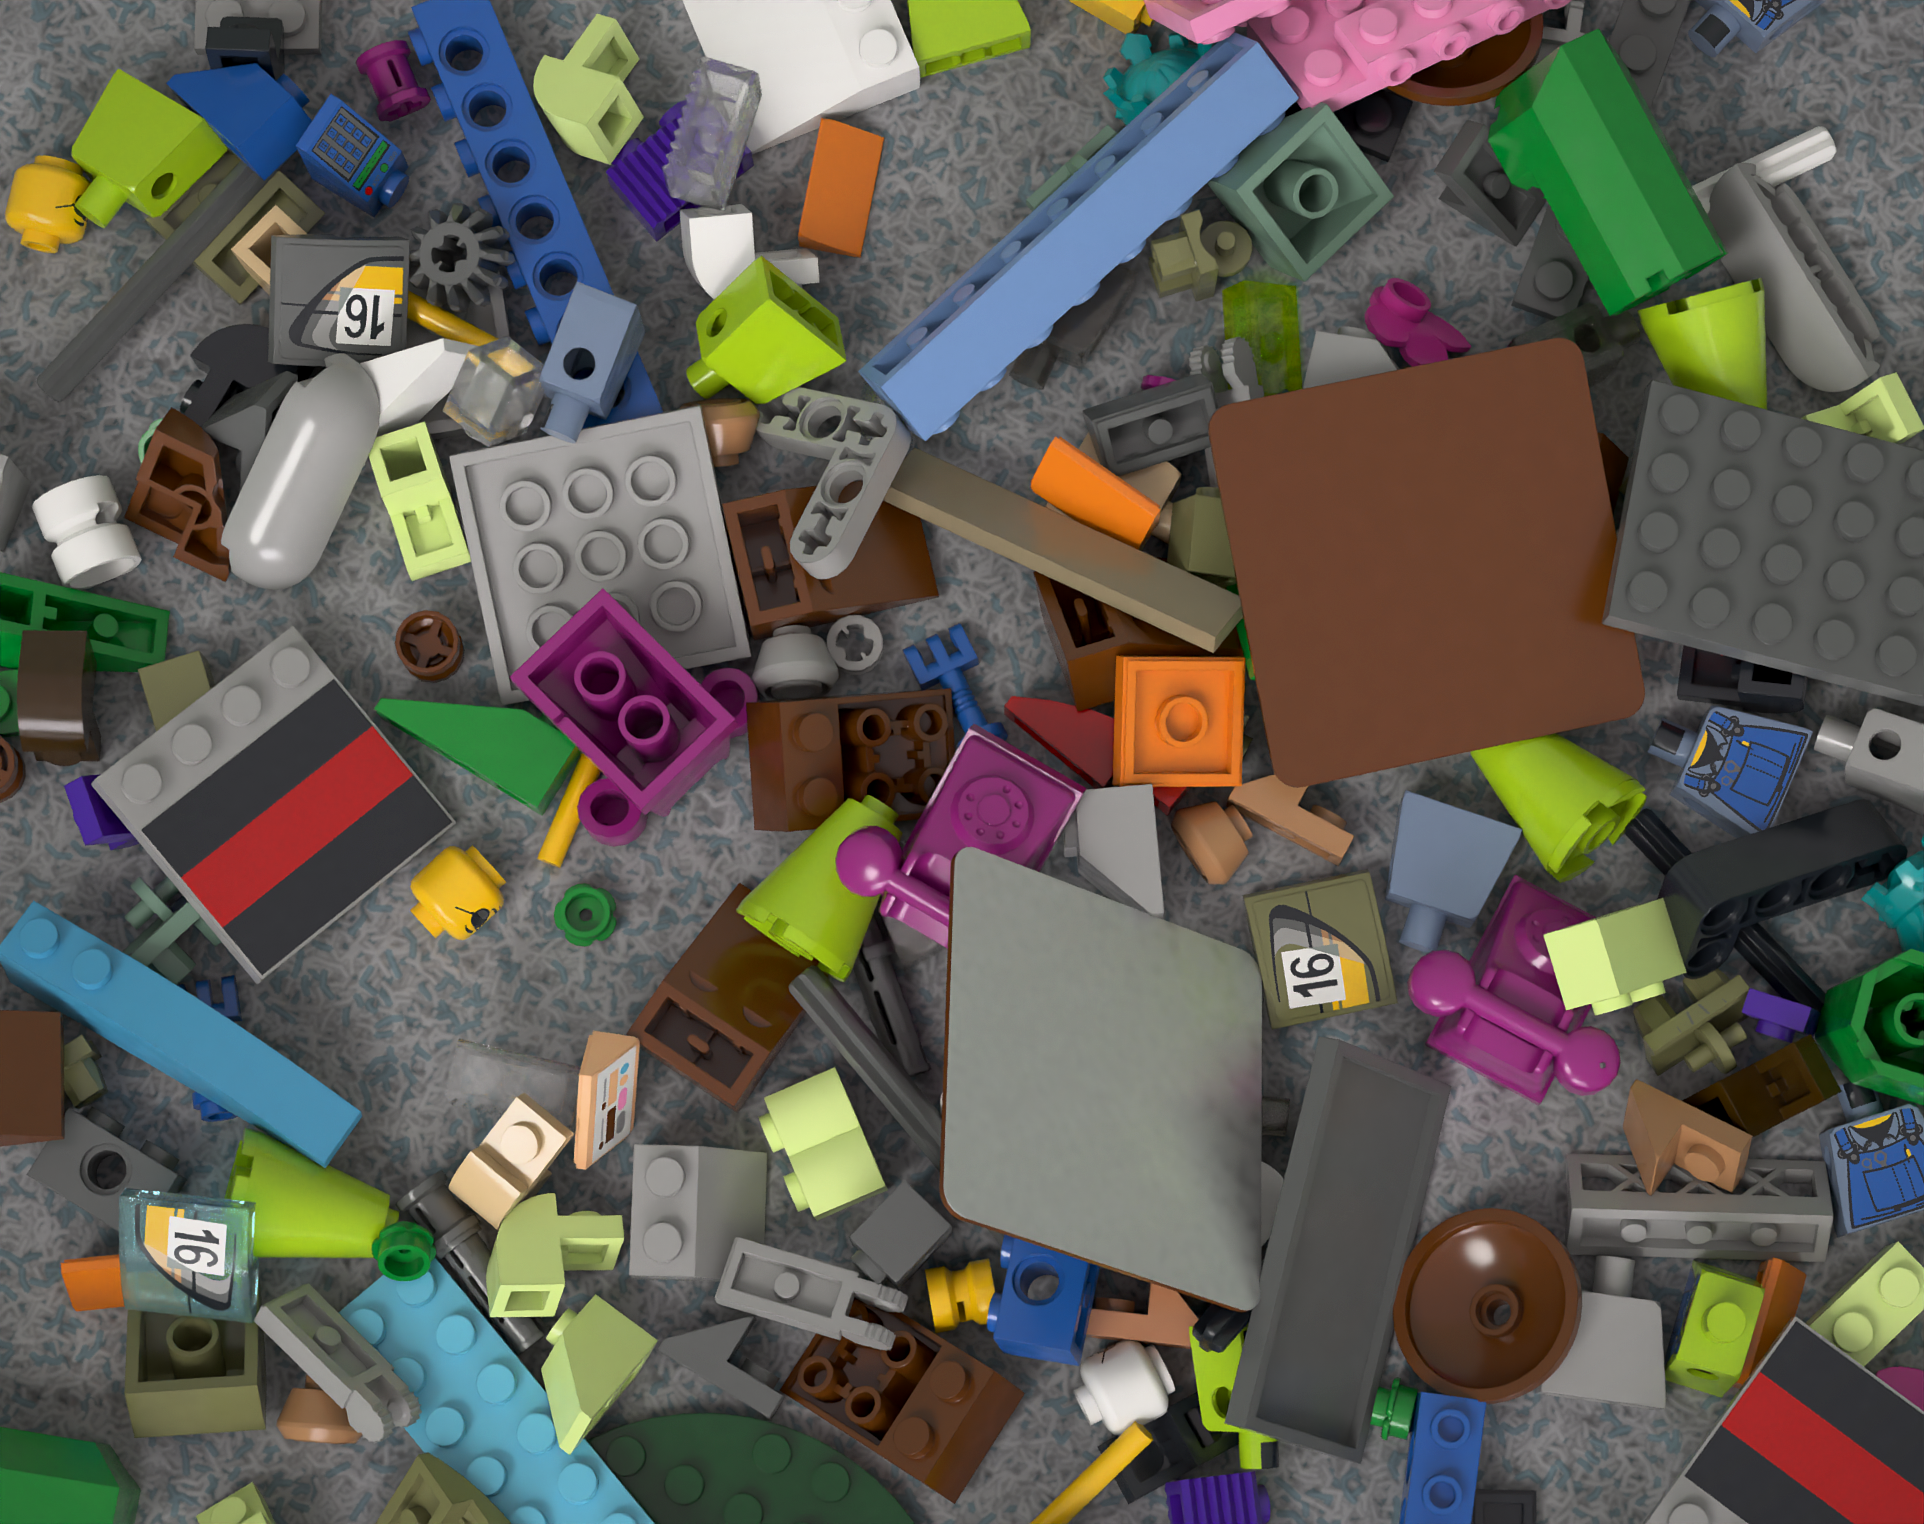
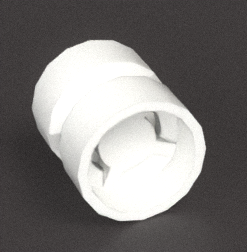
M96 475L70 481L48 491L34 501L32 508L44 539L48 542L57 543V547L54 549L51 557L63 587L76 590L88 589L128 573L140 564L142 558L130 528L116 521L123 510L108 476Z

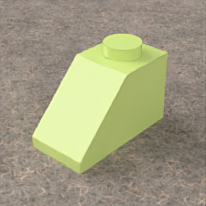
M596 1294L578 1314L568 1308L546 1337V1340L553 1344L554 1347L543 1364L541 1372L559 1447L569 1455H571L631 1384L658 1342L657 1339Z

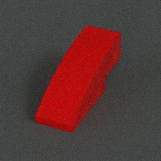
M1012 696L1004 705V715L1094 789L1109 788L1113 783L1114 718L1091 709L1077 712L1074 705L1045 699ZM1153 787L1154 805L1168 816L1191 787Z

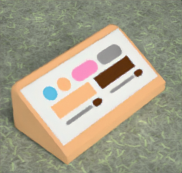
M594 1030L592 1035H589L578 1083L574 1163L577 1169L586 1170L622 1142L634 1128L640 1041L634 1036Z

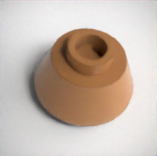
M717 398L682 404L679 409L697 405L702 406L714 467L739 464V453L747 452L751 449L760 418V411L751 400L745 398Z
M1216 801L1181 808L1176 811L1171 823L1172 831L1181 848L1208 884H1226L1249 854L1244 842L1252 838L1253 835L1234 805H1230L1223 810Z
M306 1375L305 1388L291 1389L276 1423L284 1439H293L294 1441L356 1444L363 1436L361 1432L358 1433L349 1424L346 1407L342 1409L308 1375Z

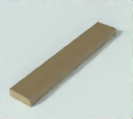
M915 447L904 458L883 501L1212 653L1216 651L1243 618L1239 595Z

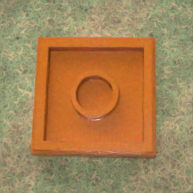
M1116 655L1113 785L1119 787L1152 784V787L1242 786L1246 658L1240 656Z

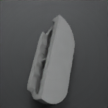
M1735 164L1718 180L1709 199L1710 210L1707 215L1728 252L1720 260L1735 284L1762 278L1765 290L1766 334L1788 369L1799 380L1812 388L1826 392H1841L1861 384L1874 375L1880 367V364L1874 361L1872 342L1880 337V333L1870 311L1792 189L1785 183L1775 189L1770 183L1756 175L1755 164Z
M345 353L326 357L325 364L327 368L313 378L306 387L296 381L288 391L226 522L221 544L230 550V571L248 584L263 589L282 590L298 584L312 572L327 545L373 447L380 418L377 392L365 369Z

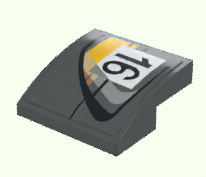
M332 234L271 235L268 362L283 365L326 366V357L345 353L360 364L405 350L407 343L410 240L399 236L341 238Z

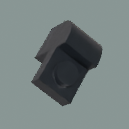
M237 324L222 328L207 336L191 353L190 356L198 369L208 375L204 381L197 379L192 383L183 397L180 412L202 427L221 405L232 396L285 371L298 375L297 382L307 380L315 366L283 365L268 362L269 328L255 324Z
M1683 645L1677 697L1679 700L1740 706L1745 711L1758 713H1792L1804 709L1808 677Z

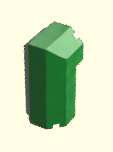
M1599 28L1559 46L1505 87L1497 96L1494 109L1499 106L1500 108L1497 120L1490 126L1488 142L1512 185L1526 191L1534 186L1543 192V198L1549 203L1609 316L1620 315L1669 290L1671 285L1683 278L1687 280L1728 254L1627 66Z
M1909 949L1887 958L1829 988L1825 995V1002L1814 1039L1851 1083L1923 1106L1924 953Z
M0 1427V1524H135L141 1489L120 1462L111 1445Z

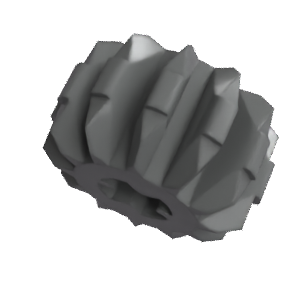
M454 203L448 216L438 209L429 211V222L432 229L429 231L420 227L410 229L412 236L416 240L421 241L419 250H411L409 252V263L420 266L409 281H411L415 288L421 290L428 289L426 295L427 302L437 307H441L448 302L451 310L465 313L471 300L482 307L491 305L488 286L493 285L500 289L508 287V280L498 274L499 267L509 266L516 261L512 253L500 250L510 237L508 231L500 226L492 227L493 215L490 212L479 208L471 213L469 206L462 203ZM466 249V260L457 261L454 267L452 264L453 257L463 255Z

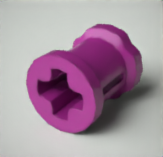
M393 40L372 47L361 54L356 60L360 74L368 75L379 104L375 110L380 121H394L426 107L431 101L427 89L418 86L407 60L411 51L407 41Z

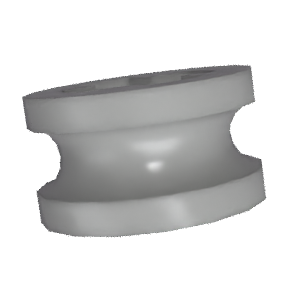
M848 615L839 619L830 628L827 635V648L839 671L849 675H862L872 671L880 662L883 655V636L879 627L871 619L861 615ZM851 629L862 630L864 641L873 644V649L868 656L864 652L860 653L862 659L860 661L847 660L846 650L837 646L839 637L842 634L847 639L850 638L849 630Z

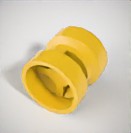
M989 1258L971 1261L965 1269L950 1271L945 1266L925 1269L935 1333L955 1330L960 1322L971 1320L979 1325L987 1324L990 1301L995 1293Z

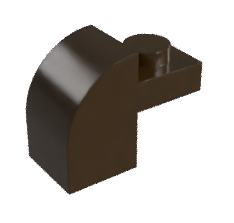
M23 630L17 680L18 727L23 752H33L36 761H47L58 766H72L80 761H100L101 734L92 708L97 662L87 631Z
M1809 1034L1682 1101L1755 1137L1842 1092L1814 1038Z

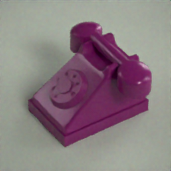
M603 588L510 676L512 682L607 777L587 786L580 795L577 809L579 819L590 836L601 844L613 847L627 845L636 840L646 827L648 812L651 811L662 817L668 816L674 804L719 761L722 759L726 760L730 754V739L742 736L748 732L746 702L760 701V695L755 684L747 674L739 669L726 667L715 670L699 684Z
M973 724L968 729L904 848L901 849L897 839L888 830L878 826H863L854 830L840 844L835 857L836 872L841 883L854 894L862 897H875L881 894L883 897L879 912L882 916L897 919L948 949L950 867L955 853L966 847H974L1041 872L1087 788L980 726Z
M1514 875L1469 961L1457 952L1446 949L1436 950L1422 956L1411 969L1407 981L1411 1000L1425 1014L1439 1017L1425 1045L1538 1106L1544 1099L1555 1076L1565 1089L1580 1096L1594 1095L1608 1087L1617 1076L1620 1068V1050L1614 1039L1604 1030L1592 1026L1581 1027L1592 1007L1591 1004L1566 1010L1543 936L1544 934L1596 917L1531 882Z

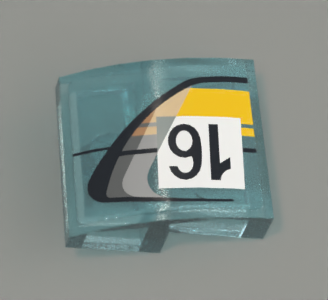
M126 1188L119 1196V1261L125 1309L254 1323L257 1312L259 1257L253 1256L256 1202Z

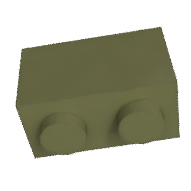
M259 1277L234 1279L231 1306L224 1311L211 1309L190 1297L191 1313H189L188 1295L172 1283L129 1286L124 1395L134 1438L265 1430L267 1383L264 1331L254 1322L262 1306Z

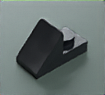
M227 16L222 18L220 27L207 28L205 50L210 69L257 63L275 81L283 73L285 74L284 27L282 20L278 18Z

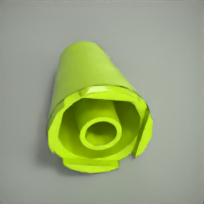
M1762 278L1637 310L1640 323L1672 385L1767 410L1765 290Z
M1557 733L1470 752L1477 766L1517 827L1522 829L1521 833L1547 873L1551 874L1560 883L1572 880L1592 866L1595 862L1584 854L1593 852L1607 839L1614 845L1625 833V827L1639 814L1646 802L1647 796L1642 793L1646 789L1637 779Z
M866 795L861 803L848 798L742 900L736 912L744 915V920L797 957L801 955L811 961L813 958L820 961L817 967L823 973L845 982L854 967L880 894L875 897H862L850 892L839 879L836 872L835 857L840 844L854 830L863 826H878L886 829L900 843L903 833L894 825L899 815L870 795Z
M245 1127L243 1140H240L223 1201L225 1203L223 1216H225L224 1225H227L225 1257H233L234 1234H236V1257L374 1258L371 1250L372 1242L379 1238V1233L383 1228L398 1222L399 1210L389 1208L390 1195L330 1165L324 1168L277 1139L259 1130Z

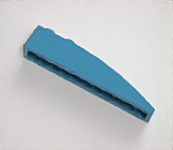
M34 900L0 944V962L10 983L324 1168L328 1166L362 1118L361 1111L218 1011L142 963Z

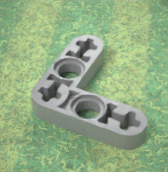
M797 387L766 404H756L752 401L760 411L756 432L768 445L781 450L830 460L792 534L790 552L811 576L817 579H829L837 576L853 560L909 450L911 433L897 414L885 405ZM789 411L798 419L797 423L790 417H785ZM833 416H841L840 424L832 434L823 438H817L818 429L825 420ZM861 430L867 436L874 437L870 443L860 434ZM863 480L862 489L854 499L846 503H838L839 495L845 486L853 481Z

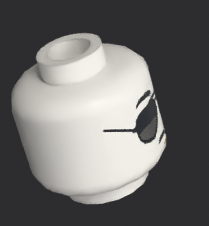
M1124 1339L1083 1360L1080 1373L1084 1385L1073 1390L1081 1410L1090 1425L1102 1420L1105 1427L1111 1433L1120 1436L1135 1421L1145 1425L1163 1416L1167 1412L1169 1405L1167 1395L1175 1392V1386L1159 1352L1153 1344L1144 1348L1138 1341Z

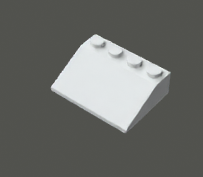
M682 0L736 131L752 154L818 129L821 118L838 121L920 88L919 65L891 0Z

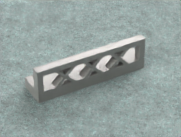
M1566 1155L1568 1211L1565 1226V1247L1570 1255L1768 1260L1774 1257L1783 1261H1826L1834 1215L1825 1161L1747 1159L1744 1176L1738 1183L1747 1189L1742 1195L1724 1194L1713 1187V1183L1699 1180L1689 1171L1674 1164L1664 1179L1674 1181L1682 1189L1677 1193H1662L1656 1190L1650 1196L1646 1192L1633 1155ZM1582 1177L1607 1178L1618 1186L1612 1191L1583 1190ZM1783 1183L1811 1184L1813 1197L1789 1196L1778 1189V1187Z

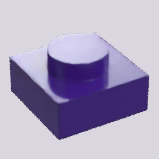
M1749 988L1742 1009V1013L1758 1020L1755 1032L1788 1043L1793 1042L1796 1032L1806 1036L1811 1034L1814 1037L1821 1015L1820 1012L1811 1007Z

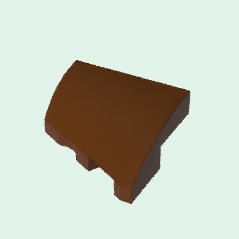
M171 407L154 431L135 480L138 483L124 518L177 543L178 546L173 556L174 558L226 582L231 575V565L229 560L230 550L221 544L222 534L228 519L219 451L211 437L202 427Z

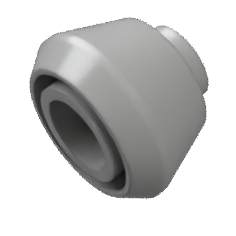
M789 625L775 629L773 637L762 643L752 675V681L757 690L770 700L821 697L831 691L839 678V670L823 638L811 634V629L807 626Z

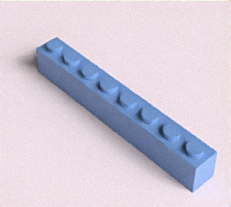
M1234 32L1230 37L1217 42L858 372L883 403L891 408L907 428L918 437L926 441L933 434L945 431L957 420L960 409L980 391H985L995 386L1004 377L1007 366L1025 349L1033 348L1042 343L1053 330V324L1072 306L1080 305L1090 299L1097 292L1100 281L1119 263L1127 262L1137 256L1145 247L1146 238L1165 221L1172 220L1184 213L1191 205L1193 195L1212 178L1222 176L1232 169L1239 159V153L1255 138L1274 130L1283 121L1285 111L1299 97L1257 41Z

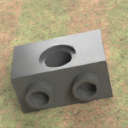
M93 1106L86 1117L68 1108L65 1113V1139L47 1141L26 1175L137 1242L135 1235V1205L140 1204V1235L142 1242L145 1243L147 1205L170 1208L187 1181L186 1178L173 1171L179 1159L148 1140L145 1141L140 1150L119 1138L125 1126ZM121 1155L126 1163L125 1178L118 1186L111 1189H103L97 1180L99 1164L108 1156Z
M903 1180L850 1235L849 1238L852 1246L857 1249L851 1257L852 1263L870 1281L875 1282L877 1285H884L889 1280L900 1290L952 1235V1225Z

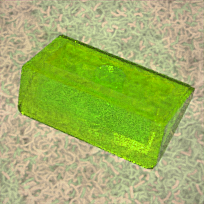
M1244 280L1223 289L1225 340L1241 336V339L1245 338V341L1249 342L1252 354L1254 355L1253 361L1256 366L1258 385L1263 386L1264 397L1275 395L1284 389L1289 391L1302 389L1296 286ZM1227 382L1228 390L1232 389L1230 384Z

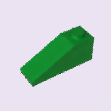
M0 572V666L18 669L23 630L87 631L97 662L96 671L138 672V669L165 661L170 611Z
M381 698L374 708L384 721L541 816L545 813L581 755V751L543 713L540 718H537L524 709Z

